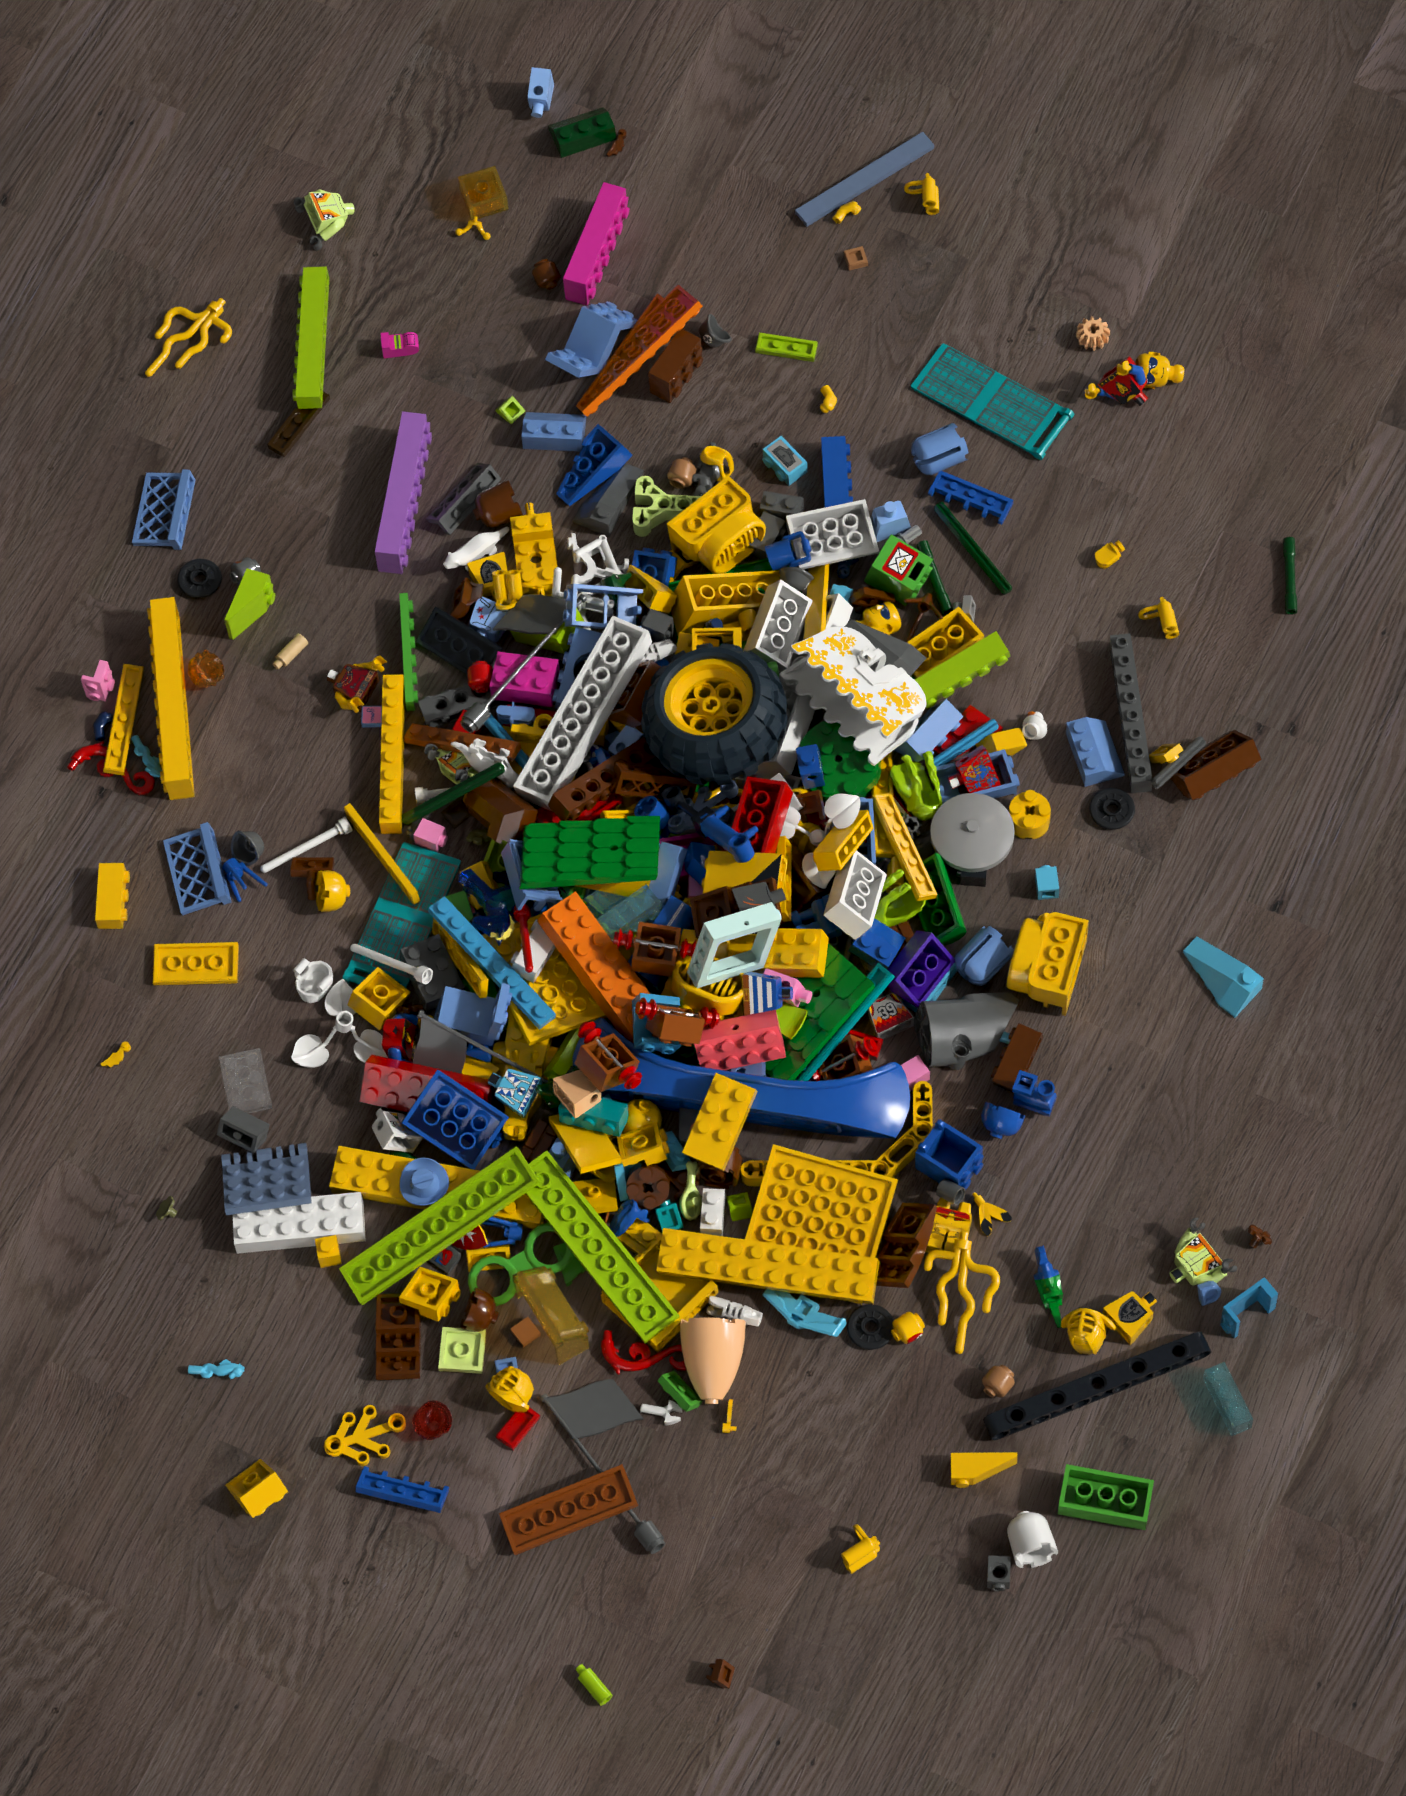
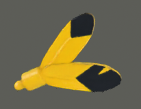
M973 1192L974 1201L979 1207L980 1227L985 1236H990L992 1232L991 1217L1001 1222H1010L1012 1220L1007 1211L993 1204L985 1203L981 1195L978 1196L976 1192Z

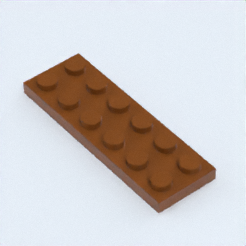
M621 1464L501 1512L499 1515L514 1555H518L638 1507V1503L624 1466Z

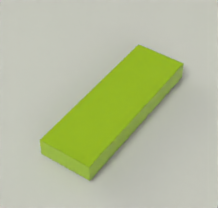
M759 332L755 353L814 362L818 342Z

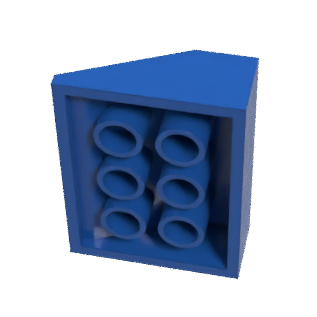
M437 1069L401 1123L468 1168L475 1169L509 1116Z

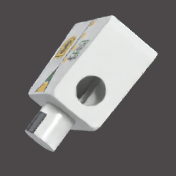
M386 1107L378 1109L376 1112L377 1119L373 1123L372 1129L381 1147L386 1150L413 1153L423 1137L401 1123L406 1115L389 1112Z

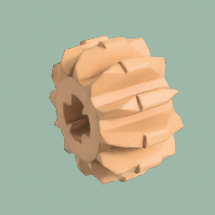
M1091 317L1090 321L1084 318L1082 324L1079 323L1077 326L1076 337L1079 339V345H1085L1084 348L1086 350L1089 347H1092L1093 351L1096 350V347L1102 349L1104 344L1108 343L1110 336L1107 322H1102L1101 318L1094 320Z

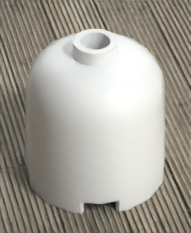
M1023 1511L1017 1514V1517L1009 1523L1007 1533L1016 1566L1023 1568V1564H1031L1032 1568L1050 1562L1053 1554H1058L1048 1522L1041 1514Z

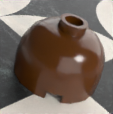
M476 1287L474 1288L464 1310L466 1319L461 1320V1329L480 1332L486 1330L490 1323L495 1324L499 1312L495 1311V1300L488 1292Z

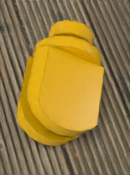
M1117 540L1115 545L1110 542L1095 552L1097 565L1100 568L1106 569L1118 561L1121 557L1120 552L1125 550L1122 543Z

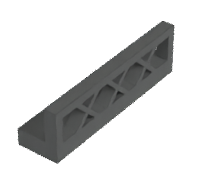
M477 463L426 518L427 521L438 524L445 534L451 535L476 507V496L480 492L495 486L501 480L500 476L490 464Z

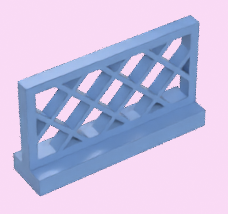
M182 470V473H146L132 539L134 546H172L174 550H182L196 481L190 470ZM151 479H159L161 481L153 489L150 487ZM173 479L179 480L178 484L172 489L167 485ZM165 486L169 491L162 497H159L156 492ZM155 495L158 500L148 506L146 504L147 499ZM173 495L175 502L167 506L164 501ZM162 503L165 509L156 515L152 510ZM151 512L154 518L145 524L143 517ZM170 513L172 515L171 519L164 524L160 519ZM158 521L162 526L155 532H152L149 527ZM145 530L151 534L145 539H139L140 534ZM166 530L168 532L167 540L157 538L163 531Z
M208 822L200 824L201 828L163 840L182 915L221 902L223 905L232 902L222 868L223 865L215 833ZM200 835L201 841L197 847L189 844L193 837ZM175 843L182 844L177 854L171 851L170 845ZM186 847L194 850L189 860L182 857ZM198 853L205 855L201 865L193 862ZM179 859L187 862L182 872L175 869ZM191 865L199 868L194 878L186 875ZM203 871L210 875L206 883L198 880ZM183 878L191 880L186 890L180 888L179 885ZM195 883L203 886L198 896L190 893ZM207 889L214 891L215 898L205 900L203 896ZM188 895L196 899L192 906L185 908L184 902Z

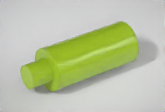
M581 1664L575 1669L579 1674V1681L600 1706L606 1704L612 1698L611 1692L591 1668L586 1669Z

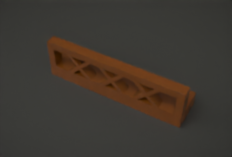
M615 762L613 769L617 774L613 790L615 794L640 797L654 796L657 799H662L661 792L658 789L665 784H669L671 786L677 785L680 788L684 786L690 787L688 795H684V797L691 798L693 801L697 784L689 782L685 776L680 775L677 777L664 767ZM623 779L632 780L634 783L628 788H621ZM645 782H651L653 785L646 791L639 788Z

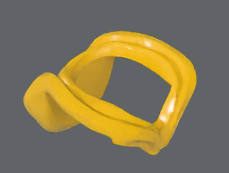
M707 446L700 453V459L703 463L719 467L720 477L716 480L717 482L722 481L733 473L734 462L728 451L716 446ZM724 458H726L729 466V471L726 473L723 470Z

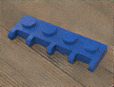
M943 471L938 472L928 492L929 496H933L934 492L945 495L944 502L949 503L951 498L964 503L963 509L966 511L969 506L982 510L981 517L986 518L988 513L999 517L998 524L1001 525L1013 505V499Z
M364 1466L356 1485V1493L438 1513L441 1512L449 1492V1486H444L443 1490L430 1487L429 1481H425L424 1485L409 1482L408 1476H404L403 1480L387 1477L388 1471H383L382 1475L369 1472V1467Z

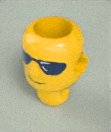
M1143 353L1135 361L1136 365L1143 367L1147 379L1144 388L1155 389V387H1162L1168 380H1171L1173 383L1183 381L1184 367L1180 364L1170 366L1168 358L1160 355V353Z
M883 602L864 610L863 620H856L869 627L886 628L889 634H893L901 628L899 613L891 602Z

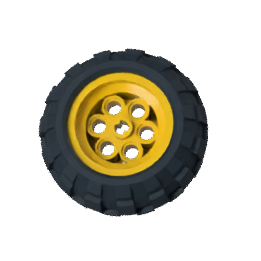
M711 643L697 645L696 650L685 653L684 650L671 657V663L668 666L663 665L656 671L651 679L652 686L644 694L641 707L643 713L641 725L649 749L671 773L677 777L680 775L685 776L689 782L704 785L708 782H716L718 786L731 784L732 779L742 775L746 778L758 771V765L771 760L777 752L779 739L784 737L788 704L776 672L768 667L767 662L752 651L749 653L747 651L743 652V649L737 645L725 643L719 647H713Z

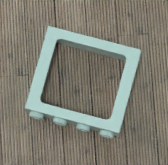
M772 902L703 924L687 970L696 988L739 976L740 973L745 974L764 968L782 919L780 911L775 908ZM757 932L751 950L713 962L720 943Z

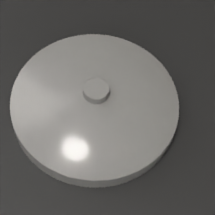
M979 793L957 795L943 803L932 819L930 831L931 843L935 852L941 855L947 865L965 872H981L1001 863L1013 846L1015 833L1014 823L1008 810L996 799Z

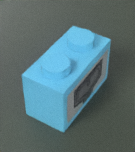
M782 436L763 449L762 460L768 468H772L778 479L782 482L785 481L788 486L807 473V462Z

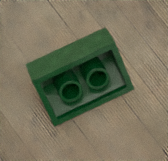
M603 107L548 125L561 158L616 140L614 123L609 112Z

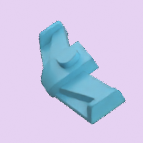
M766 1289L762 1294L787 1319V1323L796 1329L806 1328L837 1337L846 1326V1319L818 1312L820 1309L819 1304L802 1294L797 1300L789 1292Z

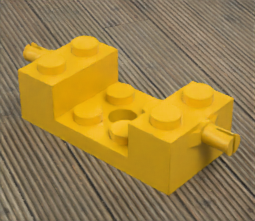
M526 503V515L510 517L516 567L520 571L523 595L551 596L553 573L557 567L550 512L536 514L534 513L533 503H529L530 510L528 503ZM535 556L541 558L539 563H533L530 560Z

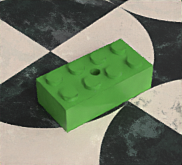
M1066 1464L1058 1514L1146 1530L1154 1480Z

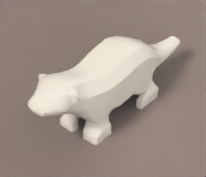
M504 527L496 532L480 533L474 536L455 552H448V556L443 563L444 567L452 569L458 566H465V569L468 571L467 563L478 560L485 554L491 556L497 552L495 544L507 534L509 527Z
M478 738L473 741L470 747L459 742H451V746L460 750L472 768L478 773L497 762H501L505 767V772L496 778L503 781L507 787H513L519 775L512 769L506 758L510 754L509 750L500 748L499 755L489 752L483 747L486 741Z

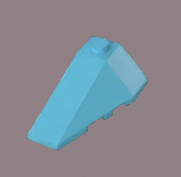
M1197 936L1183 950L1184 955L1194 970L1199 973L1205 986L1215 997L1217 1004L1234 1018L1262 989L1263 977L1244 963Z

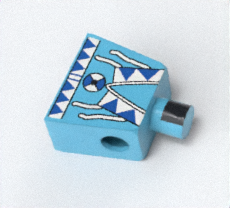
M507 1069L504 1077L492 1073L488 1080L489 1085L497 1088L495 1092L496 1099L522 1118H525L537 1095L535 1087L543 1083L540 1077L512 1069Z

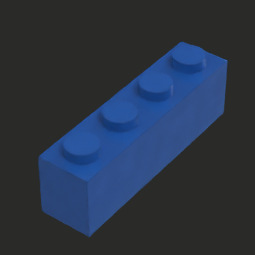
M845 436L821 437L825 508L853 502V496H849L848 492L852 491V479H848L847 474L851 473V461H847V456H850V444H846Z

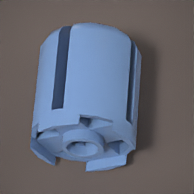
M950 423L913 440L911 446V453L915 456L913 460L917 468L925 475L936 474L968 460L965 458V455L969 453L964 437L960 438L955 430L957 428L956 424Z
M983 926L954 957L959 974L973 985H985L1012 958L1014 952L1013 947L1010 946L1008 948L1001 939L1003 935L991 926L987 928Z

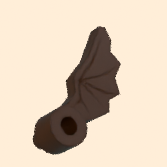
M625 129L618 131V139L613 143L612 148L607 153V157L617 156L618 152L622 151L624 147L623 139L627 137Z

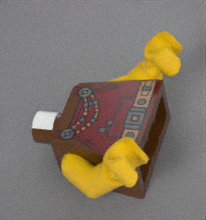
M377 656L373 661L367 663L346 664L341 673L332 669L329 671L327 681L334 683L335 699L342 709L353 710L355 713L362 712V706L367 704L379 683L377 670L383 672L385 669L382 664L387 663V661L382 656Z

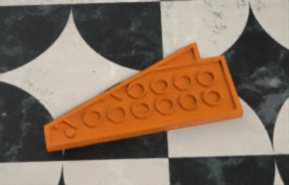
M677 285L665 298L657 294L577 403L576 407L586 417L596 412L598 406L603 401L608 400L618 387L626 383L628 377L639 371L647 359L652 358L662 345L670 341L672 335L683 329L685 323L699 313L703 307L702 304L680 285Z

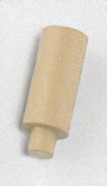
M298 633L275 656L277 660L273 663V666L276 669H279L282 665L286 667L308 645L306 638Z

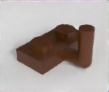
M869 587L853 590V595L850 596L856 613H861L868 607L870 608L883 602H895L894 594L883 590L870 589Z
M292 857L291 877H307V897L309 900L316 899L315 877L318 871H334V857Z

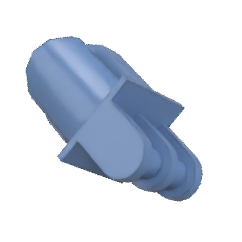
M512 702V706L500 705L496 709L498 722L501 724H508L511 727L512 724L518 725L520 723L531 727L534 725L536 717L535 710L532 707L515 706L514 702Z

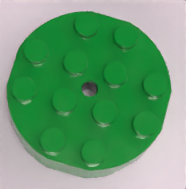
M823 721L807 732L799 747L817 744L819 747L825 786L809 790L810 792L821 790L823 802L825 803L835 794L866 797V794L874 785H877L881 776V761L875 766L871 765L868 762L870 752L868 750H855L853 747L855 738L853 736L842 737L838 733L841 726L838 722L831 724ZM812 775L807 778H815L816 776Z

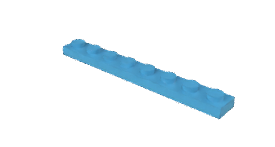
M445 896L428 908V912L499 988L502 983L510 985L509 993H512L511 1000L539 1030L555 1019L556 1013Z

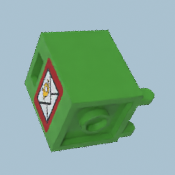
M891 534L872 564L864 582L878 590L894 594L895 600L906 606L907 603L904 602V599L916 598L919 590L926 582L933 569L930 566L933 559ZM912 571L919 575L916 581L908 577Z

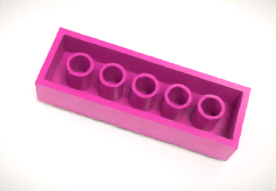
M603 182L563 277L566 300L588 306L590 299L595 297L596 284L602 280V270L609 263L610 251L615 249L616 236L621 234L622 222L629 215L630 208L627 207L629 197L626 196V188Z

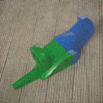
M1043 1245L1035 1248L1038 1269L1037 1273L1033 1276L1045 1309H1050L1057 1328H1060L1059 1306L1062 1305L1063 1299L1060 1274L1058 1270L1053 1269L1052 1264L1048 1261Z

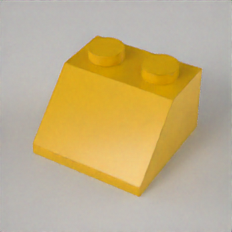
M377 967L352 991L347 1005L378 1030H381L385 1020L393 1018L397 1013V1007L405 1002L410 995V991Z
M261 1459L225 1485L245 1512L252 1518L264 1513L268 1506L280 1501L284 1494L288 1492L276 1472Z

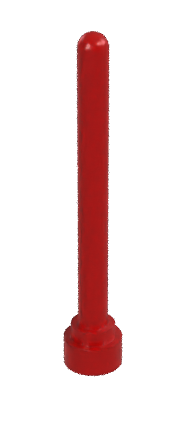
M525 904L521 910H517L515 906L513 914L515 920L519 922L525 971L531 973L533 971V961L527 923L531 913L529 906Z

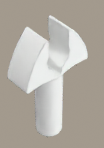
M669 1400V1404L665 1407L642 1404L640 1407V1411L643 1413L663 1416L665 1419L664 1425H672L681 1421L680 1417L669 1414L672 1411L682 1413V1409L678 1404Z

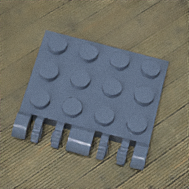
M307 1143L298 1144L299 1155H296L294 1144L289 1145L290 1157L283 1158L281 1146L276 1147L277 1158L273 1159L272 1148L256 1150L257 1162H253L252 1152L247 1151L246 1158L248 1163L240 1164L241 1158L238 1152L234 1153L233 1165L230 1153L222 1154L226 1215L312 1203Z

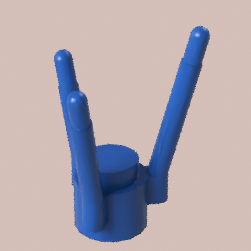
M231 858L223 864L222 868L226 873L225 877L229 881L238 902L242 900L233 880H237L244 890L247 889L241 879L243 871L266 887L268 885L263 879L247 868L243 862L239 863L235 858Z
M490 1217L482 1223L484 1225L504 1228V1237H508L507 1240L489 1242L483 1248L506 1244L515 1245V1240L521 1241L523 1224L496 1217Z

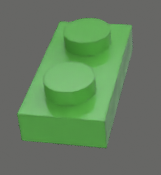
M675 1371L663 1374L658 1379L664 1391L670 1394L678 1406L686 1412L698 1408L703 1402Z

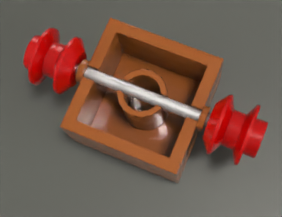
M639 922L637 935L634 939L631 930L628 933H623L620 928L619 932H615L613 944L617 945V949L620 946H625L626 951H628L633 943L634 952L631 971L672 977L679 951L683 960L686 956H691L692 958L696 947V940L692 944L688 943L686 938L680 944L681 928Z
M641 998L635 1007V1013L638 1014L639 1019H643L645 1015L647 1016L645 1028L652 1033V1036L658 1037L659 1041L670 1044L672 1041H679V1044L684 1046H691L692 1043L700 1044L702 1031L706 1024H708L709 1029H713L719 1023V1013H717L716 1008H711L708 1011V1008L704 1006L699 1012L695 1013L687 1008L656 1004L654 999L647 1003L645 998Z
M595 1022L583 1023L579 1027L578 1037L584 1038L585 1044L581 1045L574 1064L600 1092L625 1083L624 1087L626 1089L636 1088L641 1083L642 1074L636 1072L640 1061L614 1033L600 1038L602 1030L595 1028Z
M851 1034L847 1035L808 1081L842 1079L873 1070L869 1054L876 1056L878 1049L876 1042L869 1037L861 1039Z

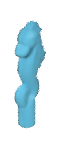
M134 735L131 740L135 746V754L143 756L142 761L147 766L145 771L151 776L159 778L160 771H162L159 758L150 756L149 748L143 745L138 735Z
M225 1359L219 1363V1366L211 1363H206L203 1366L189 1365L188 1374H198L203 1378H210L214 1373L217 1376L229 1375V1378L233 1379L240 1377L245 1368L241 1364L231 1363Z

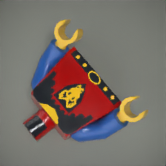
M1130 356L1106 372L1097 387L1094 383L1088 385V389L1084 390L1087 399H1093L1096 396H1107L1121 404H1125L1133 399L1141 406L1148 399L1142 392L1147 383L1143 367L1136 365Z
M400 1013L393 1016L392 1019L385 1020L382 1048L388 1058L413 1063L417 1034L416 1025L418 1024L419 1028H421V1019L417 1018V1015Z

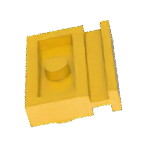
M636 1218L626 1232L617 1238L623 1245L638 1255L639 1253L643 1254L648 1249V1244L654 1238L658 1239L662 1233L649 1223Z

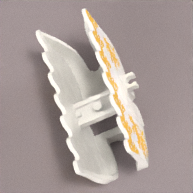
M830 627L810 638L791 645L790 648L794 653L799 655L806 653L808 656L781 672L779 678L784 682H797L795 687L796 694L800 696L810 695L812 697L809 702L811 708L816 710L825 709L824 720L827 723H840L841 726L838 733L842 737L853 736L855 738L853 742L855 750H868L870 752L868 762L871 765L875 766L886 755L913 735L918 724V718L926 707L925 694L919 684L902 667L897 668L894 665H885V653L879 648L876 649L863 634L848 627Z

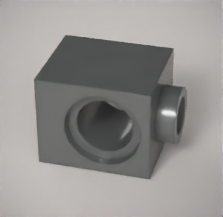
M988 1555L987 1588H992L993 1591H1004L1010 1588V1556ZM995 1571H1002L1005 1575L1002 1578H996L993 1573Z

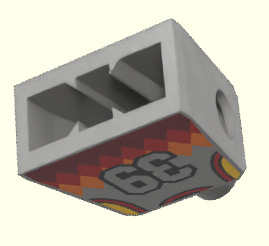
M881 993L867 1010L874 1035L877 1038L885 1040L914 1026L913 1015L895 993H890L886 996Z

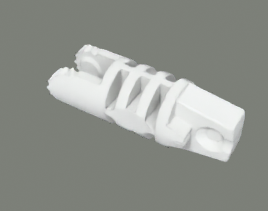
M670 639L654 642L648 648L640 664L650 660L654 662L662 660L664 657L675 653L677 647Z
M709 1297L708 1303L712 1306H708L707 1314L722 1319L727 1318L729 1321H732V1319L745 1320L746 1325H760L762 1312L723 1298Z

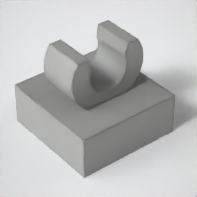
M964 595L963 603L955 602L953 610L960 607L974 623L976 604L972 595Z

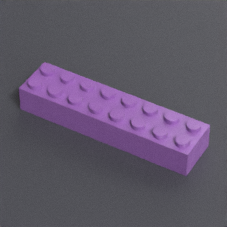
M402 411L375 548L379 572L402 574L403 568L408 565V555L406 553L407 549L411 548L412 543L410 532H414L415 529L413 517L414 514L418 513L419 504L416 501L417 496L420 497L422 492L420 480L425 477V467L423 465L424 462L428 461L429 451L426 449L427 444H431L432 441L430 422H427L426 414Z

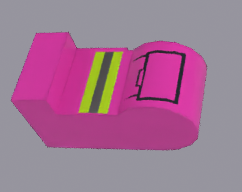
M389 332L381 333L384 359L413 355L419 351L418 335L414 332L389 335Z

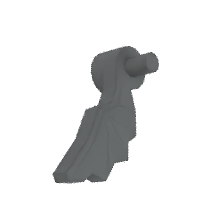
M430 813L422 818L428 820L433 814ZM422 818L413 822L412 828L411 826L407 827V835L411 840H414L413 835Z

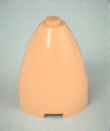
M689 1318V1321L680 1320V1339L686 1370L696 1393L701 1400H705V1404H718V1400H723L735 1379L743 1354L745 1320L732 1319V1321H729V1319Z

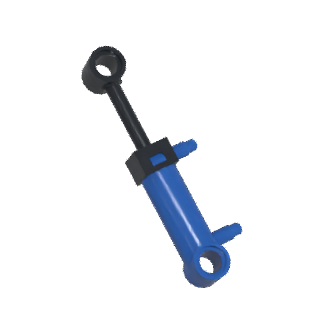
M672 785L662 791L661 797L668 812L672 815L682 812L689 815L697 834L704 839L709 837L731 853L738 863H744L753 858L755 853L749 839L758 832L757 826H753L743 833H738L720 820L729 811L727 805L715 812L707 806L698 812L687 804L679 786Z

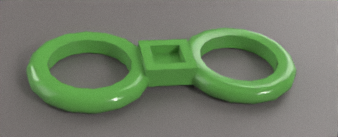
M549 1223L539 1225L529 1233L525 1241L524 1251L510 1259L490 1255L477 1261L468 1275L470 1293L474 1291L475 1287L478 1288L477 1277L485 1266L491 1264L500 1265L508 1271L510 1285L506 1292L493 1298L496 1306L505 1304L514 1297L518 1289L519 1279L535 1270L548 1274L563 1271L571 1263L574 1254L566 1246V1253L558 1263L547 1265L539 1262L533 1252L536 1239L543 1233L555 1232Z

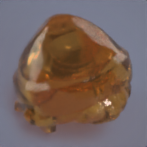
M204 650L202 653L197 652L189 661V679L196 686L201 688L215 687L217 682L224 679L225 670L222 660L208 650Z

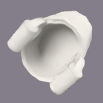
M303 958L293 969L296 977V989L305 1002H318L333 985L332 968L323 961L309 962Z

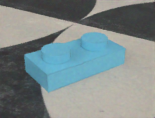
M672 1131L666 1132L670 1153L667 1154L665 1161L672 1172L687 1169L686 1163L691 1161L690 1158L682 1153L683 1147Z

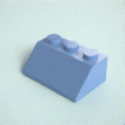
M526 412L522 427L523 449L581 452L583 448L581 444L585 436L586 416Z
M947 699L935 704L919 719L913 735L894 750L902 755L911 756V759L915 762L925 760L923 754L927 751H931L934 754L933 749L936 746H941L947 740L946 735L950 731L954 732L961 725L959 721L963 718V715Z
M1084 717L1066 723V736L1085 787L1125 775L1106 721Z

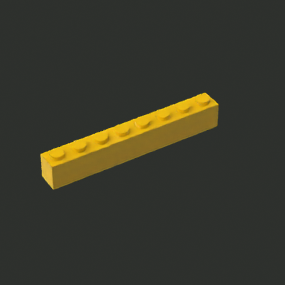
M403 674L383 675L379 807L381 834H402L403 737L405 730Z

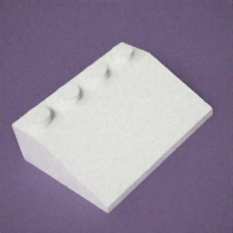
M865 499L786 516L788 535L802 531L806 539H809L811 546V561L799 565L798 567L801 569L879 553ZM801 537L791 540L796 560L806 557L801 545Z

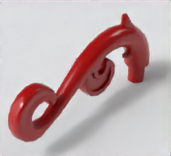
M104 741L78 749L71 756L72 760L67 765V768L74 771L78 764L81 765L84 760H90V756L99 755L106 757L108 747L102 746L104 744ZM105 759L100 760L97 764V772L103 777L113 776L114 774L103 772ZM125 767V773L122 777L131 791L138 795H144L153 790L155 785L153 776L146 771L134 774V780H145L144 786L136 787L133 785Z
M605 1330L603 1340L601 1341L603 1356L618 1375L620 1370L640 1371L653 1366L675 1351L682 1352L680 1344L671 1346L650 1357L649 1347L642 1342H636L629 1348V1355L633 1360L636 1359L637 1355H641L642 1358L638 1361H627L616 1354V1352L619 1353V1350L614 1347L612 1331ZM673 1356L669 1358V1362L674 1369L686 1371L684 1360L677 1362Z

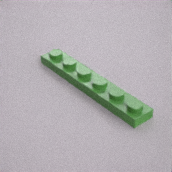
M399 593L405 704L407 711H415V703H418L419 700L418 691H414V685H418L417 672L413 673V667L417 666L416 654H412V649L416 648L415 636H411V631L415 630L414 618H410V613L414 612L413 600H409L408 593Z

